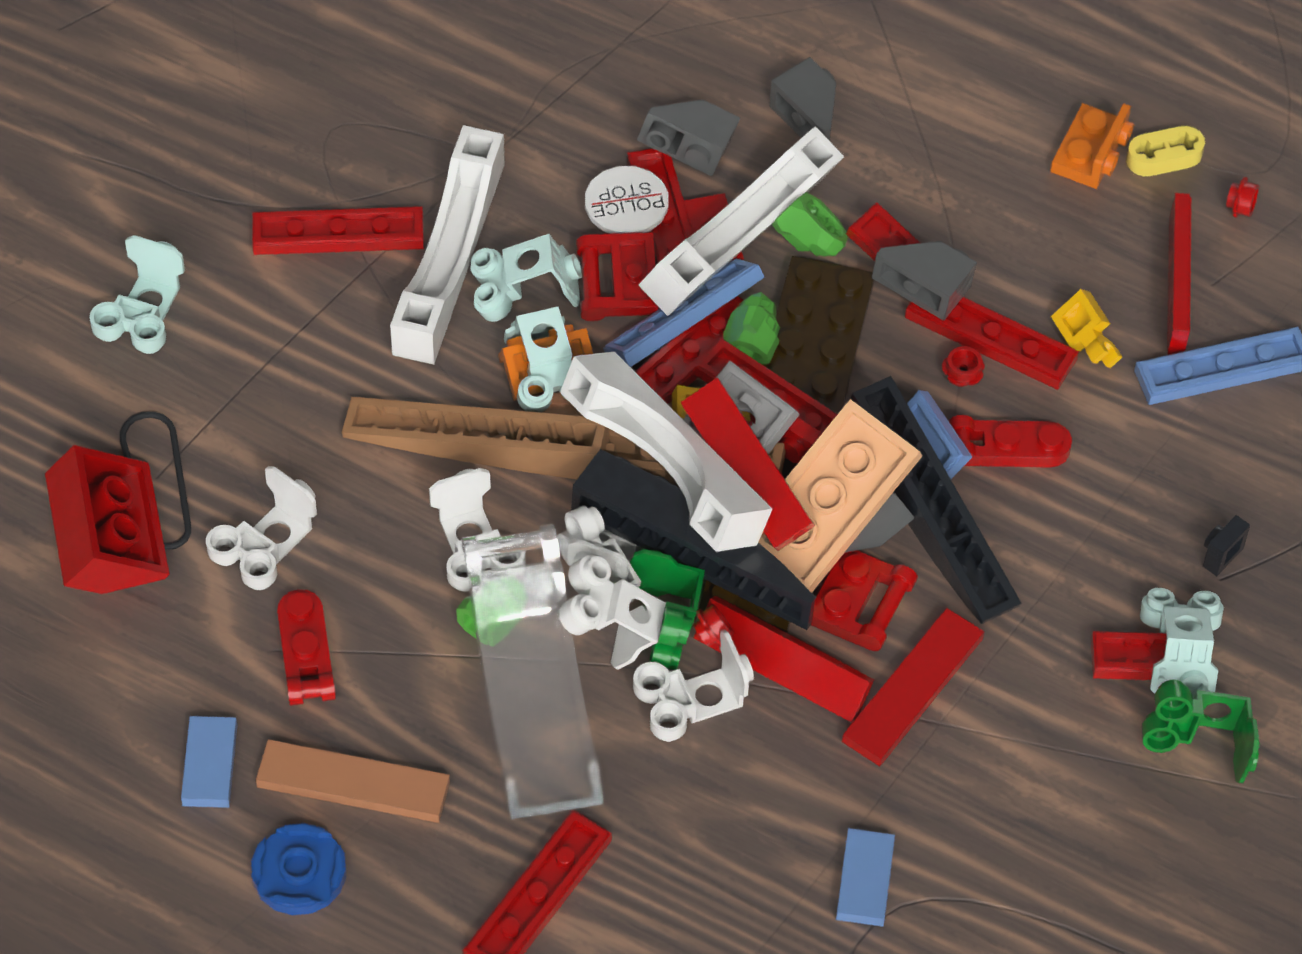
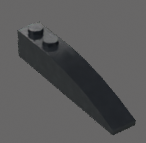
M889 376L853 392L850 398L852 401L922 454L921 459L896 488L894 493L915 517L908 525L957 595L980 624L1019 607L1022 604L893 378Z
M600 449L573 484L571 511L581 506H586L587 508L595 507L603 518L605 530L643 549L656 550L670 555L679 564L705 570L703 579L805 630H808L810 627L816 597L802 582L759 542L757 546L716 552L689 524L690 512L681 489L670 484L665 478L654 476L632 465L628 460Z

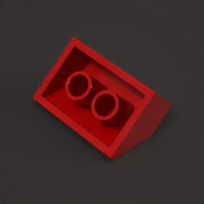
M73 445L45 472L64 586L106 594L166 579L170 573L149 463Z

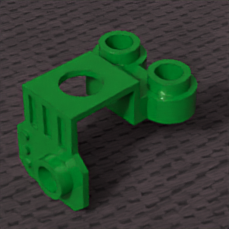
M643 549L634 552L630 560L631 566L641 580L639 588L657 597L672 594L690 599L689 607L666 601L659 639L652 646L649 662L660 663L667 670L674 671L677 670L683 644L686 645L697 613L705 570L679 564L672 556L660 551Z
M1167 680L1159 686L1154 695L1156 711L1149 713L1141 726L1143 745L1152 752L1163 753L1175 749L1179 743L1191 745L1198 726L1232 730L1235 745L1233 757L1235 782L1244 783L1248 772L1255 771L1259 758L1257 719L1253 718L1251 698L1197 689L1192 699L1191 690L1182 681ZM1213 703H1224L1231 708V711L1221 718H1211L1204 714V709Z

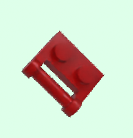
M653 233L588 234L580 236L576 240L577 255L582 260L584 300L580 303L582 319L586 321H599L605 317L652 315L658 311V305L639 286L640 282L656 266ZM601 254H611L614 297H601L598 256Z
M858 550L844 552L832 567L815 599L811 626L865 649L879 651L887 639L885 631L905 593L912 591L918 575L908 566L900 564L894 566ZM878 582L889 586L870 623L864 625L858 623Z

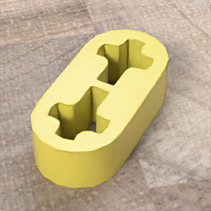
M1179 126L1138 135L1130 141L1126 157L1127 166L1132 172L1140 176H1153L1191 168L1201 161L1205 138L1199 130L1190 126Z

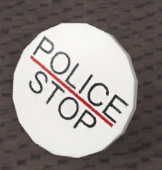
M617 166L601 172L591 180L585 192V210L591 222L604 232L610 234L647 233L663 221L668 211V191L662 180L651 171L636 166Z

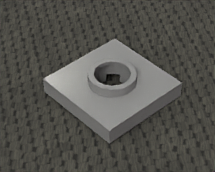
M729 361L717 377L721 380L740 411H747L755 417L756 422L755 424L752 423L751 428L769 454L800 414L733 362ZM687 414L683 420L703 439Z

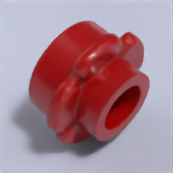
M1244 177L1240 184L1232 183L1226 207L1233 208V217L1237 218L1239 214L1248 217L1252 216L1259 194V184L1248 182V177Z
M960 346L953 349L949 353L948 358H945L942 363L943 373L948 376V381L955 386L976 385L984 376L982 371L985 368V364L980 353L968 346ZM960 368H965L967 371H961Z
M714 604L704 611L701 609L697 611L696 614L699 620L693 626L706 645L710 646L713 643H717L721 647V630L725 629L729 632L730 636L734 635L729 622Z

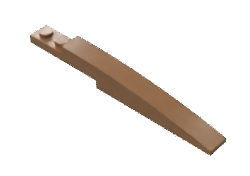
M351 397L342 429L344 438L440 458L569 479H578L601 449L614 456L628 460L632 465L654 476H661L669 481L670 484L680 488L669 472L648 452L626 437L584 416ZM777 443L769 455L782 474L786 450L784 443Z

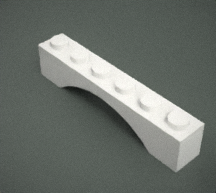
M463 125L451 157L441 205L429 244L415 276L401 294L390 325L393 356L435 364L504 168V134Z
M815 126L728 206L663 258L640 282L639 286L669 316L770 227L794 201L815 187L844 156Z
M616 352L574 356L560 393L585 418L626 437L648 452L669 472L686 498L690 512L689 524L716 552L757 546L772 508Z

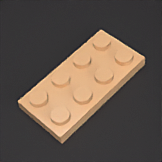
M850 399L785 479L815 524V527L779 551L774 549L764 532H762L759 543L781 561L812 593L921 459L922 454Z

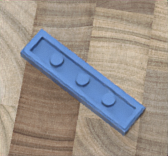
M734 259L669 316L659 309L605 345L603 348L604 352H616L632 367L765 278L760 266L740 259Z
M1299 327L1143 360L1136 362L1134 372L1148 405L1302 371V333Z

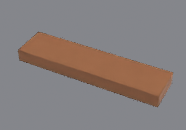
M268 739L256 777L257 788L439 823L450 785V775Z

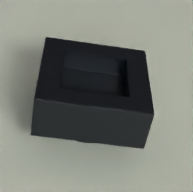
M1235 515L1225 527L1220 524L1217 525L1204 542L1207 552L1202 567L1217 577L1244 549L1250 524Z

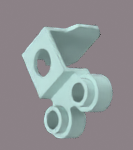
M550 234L502 249L503 257L495 249L482 248L475 252L471 258V272L481 284L474 294V306L487 321H499L508 315L512 308V302L522 298L520 282L548 272H552L559 281L564 295L574 307L579 306L581 303L578 279L582 278L580 262L577 256L569 254L563 245L558 246ZM529 250L539 252V260L535 266L527 270L519 269L518 259L524 252Z
M133 235L126 238L125 244L127 256L137 265L138 279L128 297L118 294L115 302H103L96 305L90 312V323L93 334L101 340L107 342L115 341L124 331L130 332L132 344L137 350L146 354H152L159 351L165 344L166 332L163 320L180 289L178 275L183 274L185 271L183 254L168 242H156ZM154 291L159 293L163 300L159 306L139 301L138 298L145 292ZM147 336H153V338L143 339Z
M558 306L516 316L515 321L511 323V327L505 330V343L509 339L518 336L522 337L529 361L527 368L528 376L521 381L517 393L518 403L525 411L543 412L550 406L553 392L561 391L572 362L573 354L564 327L565 318L561 316ZM553 328L557 333V341L551 347H539L532 340L548 336V331ZM532 385H538L543 389L544 394L539 397L532 396L528 392V388Z
M1153 588L1143 597L1140 610L1141 621L1148 626L1159 628L1160 633H1166L1167 637L1164 658L1153 665L1150 690L1154 694L1159 686L1167 680L1182 681L1191 690L1192 699L1197 689L1215 692L1218 668L1211 662L1214 644L1213 630L1221 626L1224 609L1217 594L1210 591H1198L1188 600L1187 605L1178 604L1173 592L1165 588Z

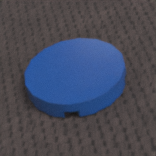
M307 823L287 824L276 829L275 834L270 835L267 840L265 837L257 845L251 860L253 886L260 899L275 911L289 915L312 914L327 907L341 893L346 880L345 853L340 844L338 845L337 841L324 828Z

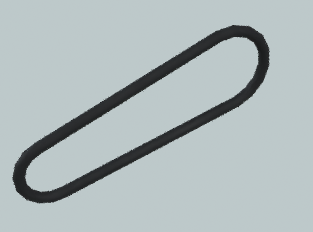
M141 412L124 422L120 430V445L124 457L131 458L126 441V433L134 422L143 418H155L167 425L170 431L185 532L178 541L164 543L165 550L176 549L184 545L191 535V521L176 428L173 422L163 414Z

